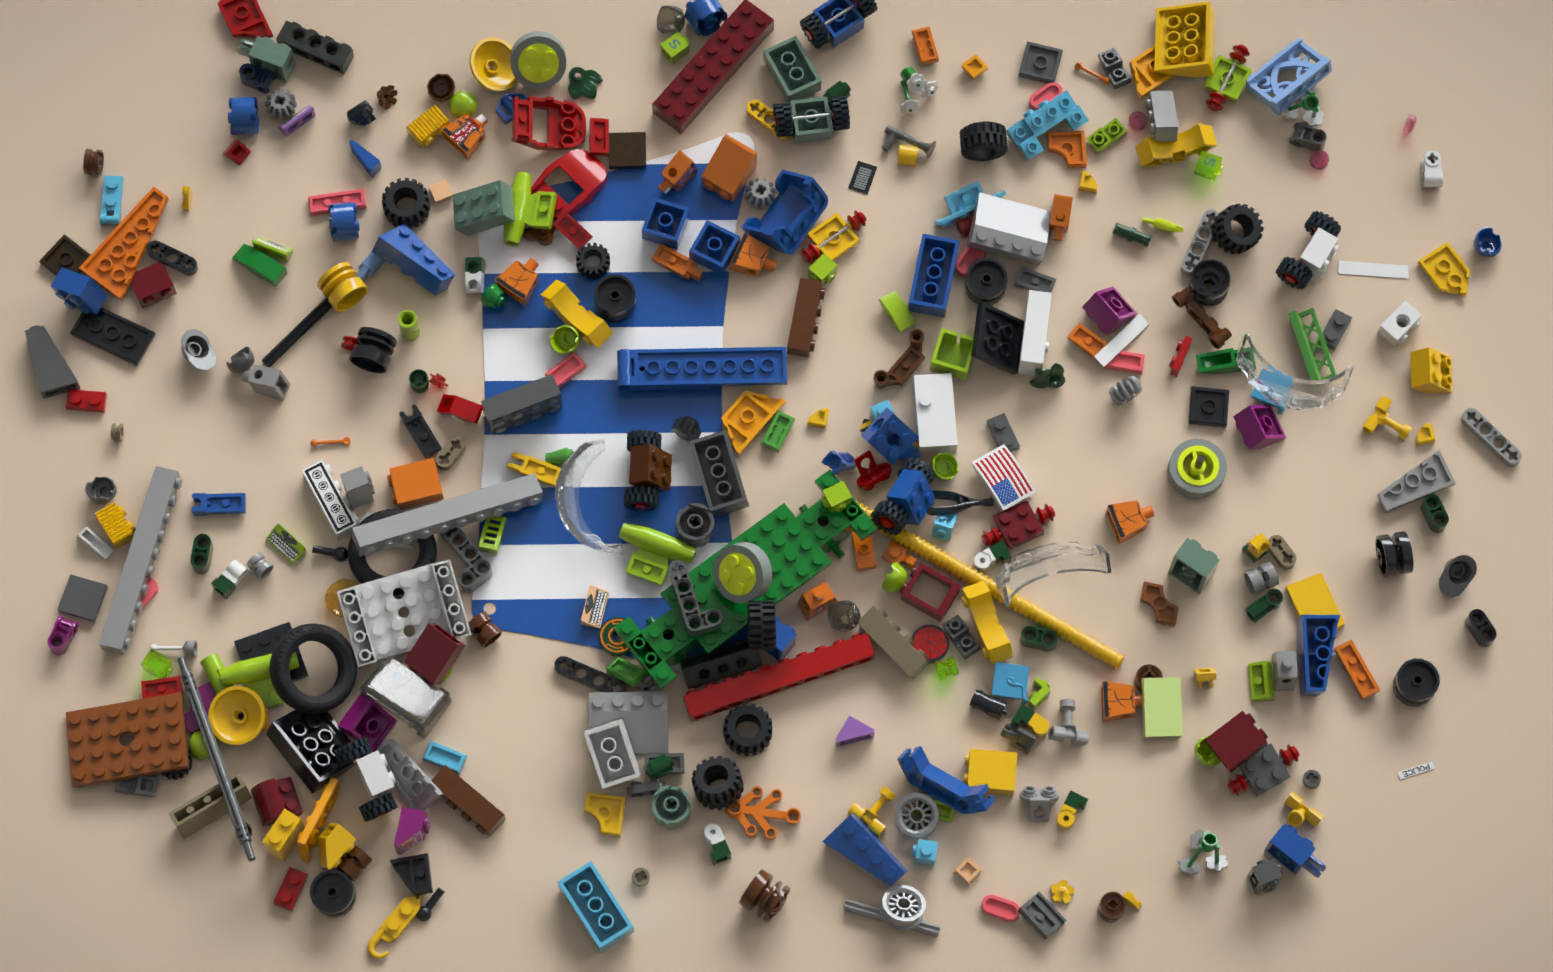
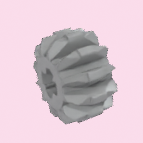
M280 88L279 92L273 90V95L267 94L265 106L267 107V113L271 114L272 118L275 119L279 116V119L282 121L283 116L289 119V113L295 114L294 108L297 107V102L295 101V96L290 94L288 89L283 92V89Z
M757 177L756 182L751 180L749 181V186L745 187L747 193H745L744 197L749 199L748 205L754 203L755 209L761 206L763 210L765 205L770 207L771 201H775L776 196L774 194L776 189L772 188V182L766 183V177L763 181H760Z
M1128 376L1114 384L1110 388L1109 394L1116 405H1123L1137 397L1141 393L1142 387L1135 376Z

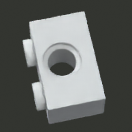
M1405 300L1380 325L1378 333L1394 347L1398 343L1402 344L1408 338L1409 331H1415L1420 326L1422 314ZM1401 322L1405 327H1399L1397 323Z

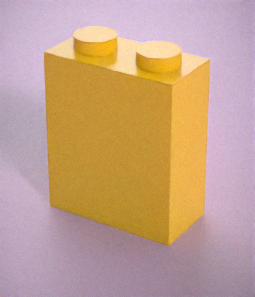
M970 749L969 754H965L964 766H968V774L964 773L963 783L970 787L987 784L989 789L986 793L1014 795L1017 753Z
M284 808L262 841L269 854L285 862L297 844L299 833L303 832L305 828L301 818Z

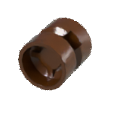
M486 611L479 613L468 622L471 634L473 636L477 635L476 640L483 648L490 646L503 633L496 624H492V618Z
M356 845L346 854V857L340 858L342 861L336 867L353 882L361 875V869H366L372 862V859ZM352 857L359 862L358 865L351 861Z
M1108 892L1103 895L1097 910L1102 920L1112 923L1121 918L1126 906L1123 896L1117 892Z

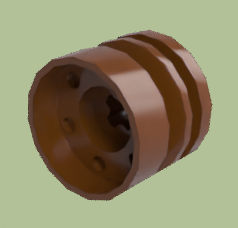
M762 869L748 885L739 904L749 911L759 906L756 916L760 917L766 911L763 921L768 923L784 906L790 888L786 885L779 892L782 882L779 881L772 887L773 876Z

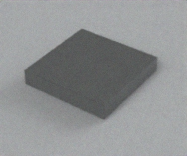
M1027 41L1018 76L1044 83L1055 82L1063 50Z
M70 574L57 610L64 614L95 622L108 586Z

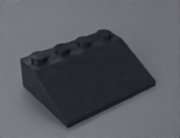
M294 710L272 722L266 733L267 737L312 794L323 789L324 785L329 783L331 777L337 779L355 766L353 762L339 766L334 751L350 743L351 740L338 727V724L328 711L309 714Z

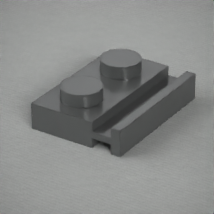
M1040 892L1018 910L1045 940L1067 921Z

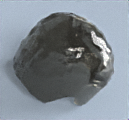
M672 5L662 6L657 17L658 31L667 35L681 32L685 25L683 10Z
M849 600L832 603L828 610L829 624L835 631H850L858 625L861 618L859 608Z

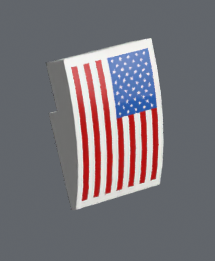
M1004 444L971 462L989 496H992L1000 512L1036 493L1021 466Z

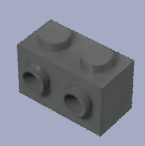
M1268 858L1258 861L1257 865L1252 867L1247 875L1255 894L1261 891L1268 893L1275 890L1282 878L1283 870L1281 865L1276 863L1275 859L1268 860Z

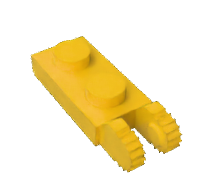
M513 452L511 457L514 460L524 462L522 467L514 463H508L506 466L509 470L520 473L523 476L535 473L539 482L554 488L563 472V469L516 452Z

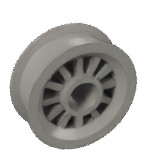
M913 792L904 796L895 810V820L899 829L912 837H922L929 834L935 828L939 819V809L932 797L921 792ZM916 800V806L913 805L912 801ZM925 803H926V804L928 805V807H926L925 809H923V806H924ZM903 809L907 810L909 813H903ZM913 810H920L923 814L922 818L919 820L912 817ZM911 820V823H910V825L908 826V825L906 824V822H908V821Z
M893 886L883 896L880 914L884 922L890 927L897 930H910L921 923L926 902L923 895L911 886Z

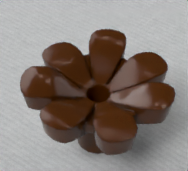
M388 85V87L382 86L377 92V98L380 100L379 105L381 107L389 109L390 103L396 104L397 99L394 96L398 92L394 90L393 85Z

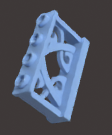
M1298 38L1247 78V91L1269 106L1276 115H1279L1332 72L1331 61L1326 56L1323 57L1304 43L1301 38ZM1301 52L1306 55L1304 61H1301V55L1298 58L1295 57ZM1310 59H1312L1316 64L1310 63ZM1297 69V79L1294 82L1283 81L1278 83V75L1281 70ZM1262 84V87H1265V88L1270 87V88H1268V89H1260L1259 86ZM1273 92L1275 97L1272 98L1268 94Z

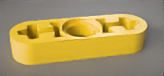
M757 99L749 101L747 103L748 116L776 136L774 122L768 124L764 121L766 116L774 117L773 110ZM758 106V111H752V107ZM791 136L778 137V138H779L780 140H787V139H789Z

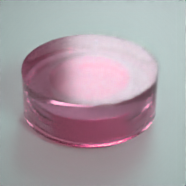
M1140 111L1133 112L1129 116V127L1135 131L1143 130L1147 124L1146 115Z
M1409 114L1403 127V132L1408 134L1412 132L1417 120L1416 116Z
M1322 150L1313 152L1310 157V165L1316 170H1322L1327 167L1329 162L1328 154Z

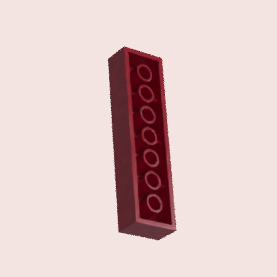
M744 0L652 103L653 114L682 134L774 30V19L748 0Z

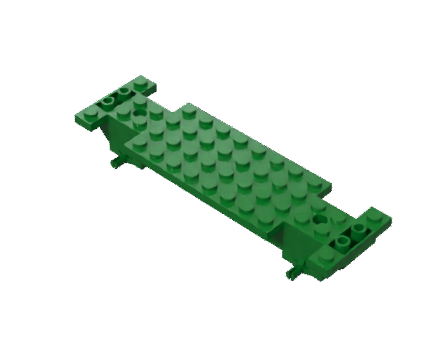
M828 470L815 480V484L821 491L840 482L831 470ZM853 497L852 503L846 505L847 507L840 512L834 511L831 513L828 508L825 509L821 499L810 508L804 504L799 508L802 513L797 517L783 503L689 572L700 612L709 609L719 610L722 614V626L720 629L699 636L689 635L682 619L673 586L671 585L661 592L662 598L671 608L669 611L656 620L652 616L646 620L648 626L643 630L639 629L630 616L617 624L614 630L645 671L652 677L660 689H663L677 678L670 667L680 664L679 660L685 659L690 652L696 649L698 644L709 655L748 626V602L735 603L728 600L720 593L715 584L713 565L716 556L722 549L740 542H749L757 545L765 552L772 567L771 585L763 596L752 601L773 600L775 605H777L832 564V561L825 553L833 551L838 559H841L845 553L839 547V544L849 536L852 530L863 541L876 532L878 528ZM825 520L828 522V525L820 526L818 522ZM686 586L678 588L680 592H687L689 590ZM692 604L684 606V609L688 611L694 608ZM714 616L708 619L710 623H716L719 621V619ZM692 622L689 626L693 629H696L700 626V624L697 622ZM666 633L674 635L671 640H666L663 636Z

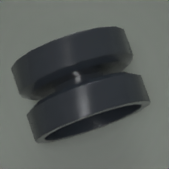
M981 258L974 261L967 271L965 280V291L969 299L976 304L981 302L988 305L998 303L1005 294L1008 281L1004 265L992 258Z
M619 274L605 276L597 283L594 299L598 314L610 322H621L628 319L636 308V291L633 283L627 277Z
M1405 531L1395 532L1392 538L1388 534L1378 535L1375 541V549L1382 575L1384 577L1395 576L1397 570L1400 574L1412 573L1414 560L1407 533Z
M1416 658L1408 660L1399 668L1394 677L1393 691L1402 703L1408 706H1422L1428 703L1436 693L1440 684V675L1436 667L1429 661Z
M339 870L321 872L314 878L310 886L312 903L320 913L328 917L346 915L352 910L356 902L357 893L354 884L346 874ZM336 891V894L334 896H330V893H334Z

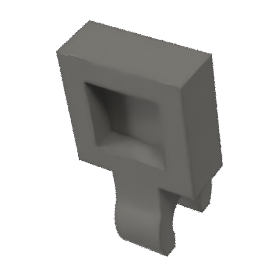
M647 673L648 676L638 683L636 687L639 690L644 689L646 691L649 689L652 692L658 686Z
M1009 724L1005 725L1000 734L1002 737L1012 741L1010 746L1027 755L1037 737L1021 727L1016 731Z

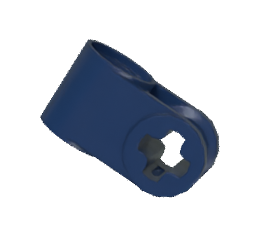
M249 63L243 64L239 69L241 82L245 86L254 88L264 94L270 92L269 87L272 81L276 79L274 73ZM246 73H252L250 77L244 76Z

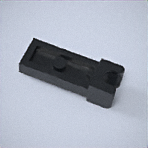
M414 404L412 405V416H406L403 411L399 413V416L426 459L439 452L442 447L418 407Z

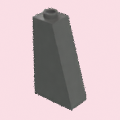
M36 325L25 330L39 390L43 399L67 393L68 389H81L76 377L44 326Z

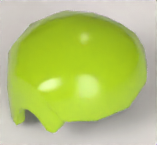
M468 91L456 92L451 97L448 105L450 113L458 118L464 114H468L471 117L478 108L477 98Z
M569 325L557 327L549 338L550 347L559 354H569L575 351L580 343L579 332Z
M948 452L935 455L930 462V469L934 470V477L939 481H949L958 473V462Z
M894 562L891 565L893 570L891 574H885L886 579L882 583V588L886 592L893 593L900 590L907 581V572L898 562Z
M199 730L190 737L188 750L193 758L203 761L209 758V754ZM215 736L216 742L219 747V739Z
M1208 736L1200 738L1194 747L1196 759L1201 764L1207 766L1221 763L1207 745L1205 739Z

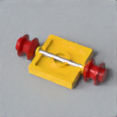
M855 210L853 217L847 216L848 223H846L836 212L807 234L813 244L809 243L807 250L801 249L802 253L800 255L806 263L813 264V258L818 259L821 252L826 254L832 261H835L860 243V239L852 229L859 231L860 225L866 226L865 221L867 219L865 215Z

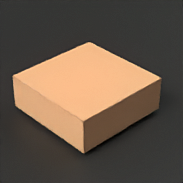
M446 179L429 185L436 204L452 198L453 194Z
M969 857L954 870V873L967 885L982 872V869Z

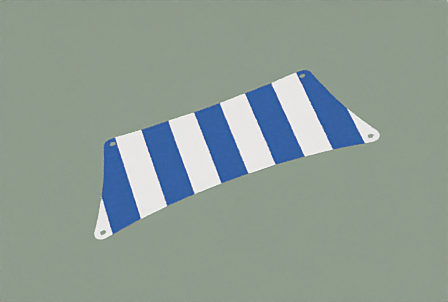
M735 132L727 134L754 150L753 140L745 133ZM724 135L681 150L694 161L698 172L679 191L671 188L665 195L658 189V186L664 180L661 172L677 154L675 152L646 161V168L617 169L607 172V182L602 190L597 192L592 198L593 201L588 205L582 206L575 214L571 215L569 213L573 219L593 236L588 242L591 246L593 243H597V246L601 244L603 249H607V253L610 255V268L607 270L606 275L602 274V278L611 274H619L627 277L633 283L636 291V308L633 314L624 321L610 322L598 314L595 307L594 292L597 283L602 278L596 276V279L593 280V277L587 279L586 275L584 277L581 275L576 265V255H578L579 249L558 229L554 232L552 243L547 246H542L537 241H527L523 236L518 246H508L504 244V225L477 233L479 257L486 261L484 292L488 286L495 284V279L515 261L525 265L532 258L539 264L534 271L538 274L539 281L526 306H523L505 293V301L501 307L494 309L482 305L485 399L546 377L545 373L573 353L559 354L550 347L549 338L555 329L566 325L553 310H549L543 304L545 300L540 295L555 280L565 283L580 300L581 303L579 305L603 319L613 334L598 349L592 345L587 346L580 337V343L575 352L587 365V368L559 388L563 407L557 412L542 414L536 420L529 419L520 426L514 427L513 425L506 428L502 433L495 432L492 434L484 417L481 489L524 477L520 473L511 471L506 467L508 463H514L521 467L524 463L514 460L511 457L513 452L546 462V453L567 447L568 449H573L574 464L569 466L555 465L563 469L555 488L539 482L543 491L542 502L535 506L529 505L518 511H509L501 515L507 519L498 554L480 551L489 561L493 574L488 581L473 592V617L483 612L484 605L491 602L495 604L496 611L489 616L492 618V624H496L501 630L535 635L603 650L599 642L600 629L581 625V618L590 585L609 592L602 624L614 617L626 619L630 616L639 629L643 630L648 626L646 620L652 616L656 620L671 609L661 596V592L672 585L669 570L662 586L627 574L626 569L631 556L639 548L619 538V533L622 525L628 523L648 527L678 539L676 516L680 509L692 503L703 504L709 509L690 442L677 436L675 432L671 431V428L676 419L690 416L699 423L701 430L699 438L722 431V386H711V389L620 390L617 388V351L621 349L723 348V325L730 263L722 276L694 262L697 264L696 268L703 271L701 280L697 281L691 277L689 280L682 278L652 262L651 259L660 244L642 239V228L655 197L689 208L690 217L678 250L673 249L688 258L689 250L706 220L735 234L746 184L732 202L729 199H722L713 190H707L701 183V176ZM574 181L549 185L568 204L583 192ZM591 255L586 259V264L590 267H596L600 264V258L596 255ZM641 429V431H644L646 429L647 431L659 432L662 436L661 449L672 454L670 491L659 493L658 508L656 510L635 511V509L630 510L624 506V490L631 486L634 487L629 484L631 452L627 450V433L632 432V430L637 431ZM729 513L714 517V534L705 546L693 547L696 549L693 562L691 564L685 563L688 573L732 541ZM486 519L479 523V542ZM491 520V521H490V523H493V524H497V525H500V524H501L500 521H495V520ZM489 527L488 529L493 531H499V529ZM487 534L488 537H497V535ZM485 541V543L495 544L493 541ZM668 560L669 566L674 560ZM481 567L478 572L484 573L488 568ZM676 568L675 571L678 574V579H680L681 571ZM748 626L720 647L748 639ZM617 633L613 634L612 638L615 641L622 640ZM666 633L663 637L666 640H671L674 635ZM698 644L696 649L690 652L686 658L705 653V651ZM630 651L625 654V656L635 658ZM680 664L670 667L673 670L682 672ZM757 667L755 670H752V672L760 670V667ZM728 677L722 678V679H720L719 681L713 682V683H716V684L723 683V680L726 679V678H728Z

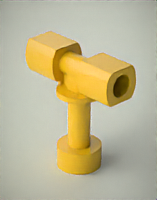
M1382 395L1375 406V412L1372 416L1368 417L1362 429L1372 435L1377 425L1382 426L1384 423L1399 432L1398 437L1405 440L1412 427L1408 424L1402 426L1388 417L1389 413L1386 411L1392 401Z
M885 786L879 791L881 796L871 809L866 808L863 810L854 803L848 811L849 815L855 814L862 822L869 826L868 829L878 837L885 831L886 826L877 820L879 818L877 813L887 800L892 801L896 796Z
M1292 792L1284 802L1292 809L1287 816L1289 825L1298 827L1305 819L1316 827L1324 816L1314 808L1310 810L1302 803L1304 800Z

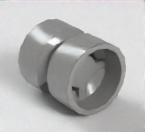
M1271 562L1259 565L1258 569L1252 568L1244 572L1246 585L1253 595L1264 591L1265 587L1270 589L1279 585L1277 572Z

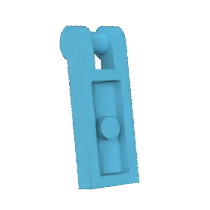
M104 176L100 225H107V223H112L113 225L120 224L123 176Z

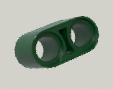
M1428 494L1422 501L1420 509L1430 530L1440 533L1447 526L1449 517L1440 498L1436 494ZM1426 502H1432L1435 507H1428ZM1434 519H1440L1443 524H1436Z
M207 534L197 535L193 542L190 563L198 574L206 573L211 565L213 544ZM208 542L206 547H199L200 543ZM199 560L205 561L202 566H196V562Z
M1036 626L1024 627L1020 636V642L1023 646L1046 652L1054 650L1058 641L1055 631ZM1030 633L1034 636V639L1028 640L1024 635ZM1049 637L1053 640V643L1047 644L1043 639Z

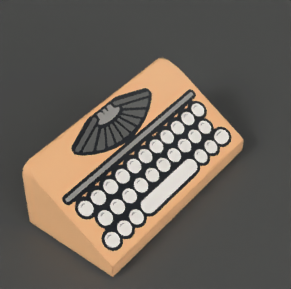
M589 586L581 625L601 628L609 596L608 591L595 586Z

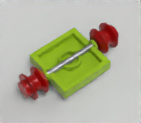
M1233 46L1234 52L1229 54L1232 60L1218 55L1214 63V76H1208L1203 85L1204 89L1211 91L1209 94L1211 99L1206 100L1210 110H1222L1223 106L1221 104L1226 103L1225 98L1237 103L1246 85V80L1252 73V69L1241 65L1246 63L1245 57L1250 55L1246 46Z

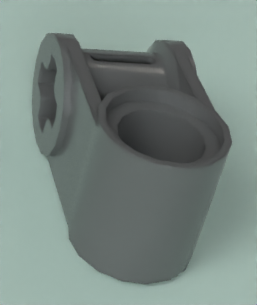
M1303 123L1294 124L1293 135L1289 138L1290 144L1314 152L1323 150L1327 137L1323 130L1307 126ZM1313 139H1320L1321 142H1315Z

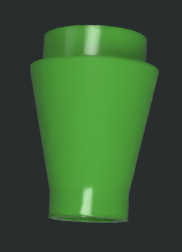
M566 447L546 453L545 461L549 464L562 466L574 464L573 449Z

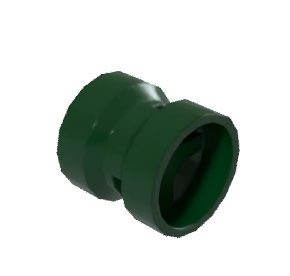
M421 369L411 372L409 375L411 389L420 394L426 392L429 388L427 373Z

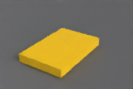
M1322 573L1286 586L1285 589L1298 617L1301 615H1340L1337 629L1345 626L1342 615Z

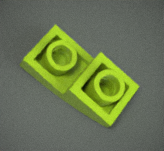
M1114 118L1103 128L1097 129L1086 140L1099 153L1125 136L1128 131L1117 118Z
M892 291L878 299L886 316L891 317L898 332L916 323L896 291Z

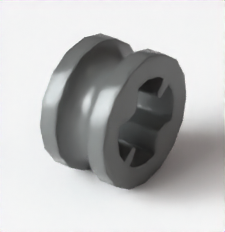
M1315 770L1305 772L1303 776L1304 785L1309 789L1319 786L1321 781L1320 774ZM1309 775H1313V778H1317V781L1315 780L1314 784H1311L1310 781L1306 780V778H1309Z

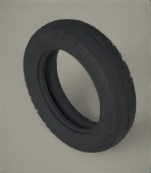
M400 509L381 510L366 517L358 526L406 511ZM351 535L348 545V561L356 579L362 584L386 577L376 573L369 567L365 555L359 556ZM430 535L425 539H416L419 544V557L411 569L435 563L437 546L434 535ZM396 588L393 591V595L404 594V590L401 588Z
M304 624L291 629L277 642L270 659V677L276 693L287 705L304 713H324L342 704L351 693L357 677V661L350 643L337 630L323 624ZM307 641H316L324 644L332 651L337 661L338 673L336 681L330 690L320 696H310L303 693L295 686L290 676L289 664L291 656L297 647Z

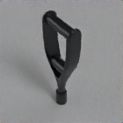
M932 490L935 499L957 501V505L935 507L933 502L927 514L931 516L951 515L978 505L994 506V499L977 500L952 491Z

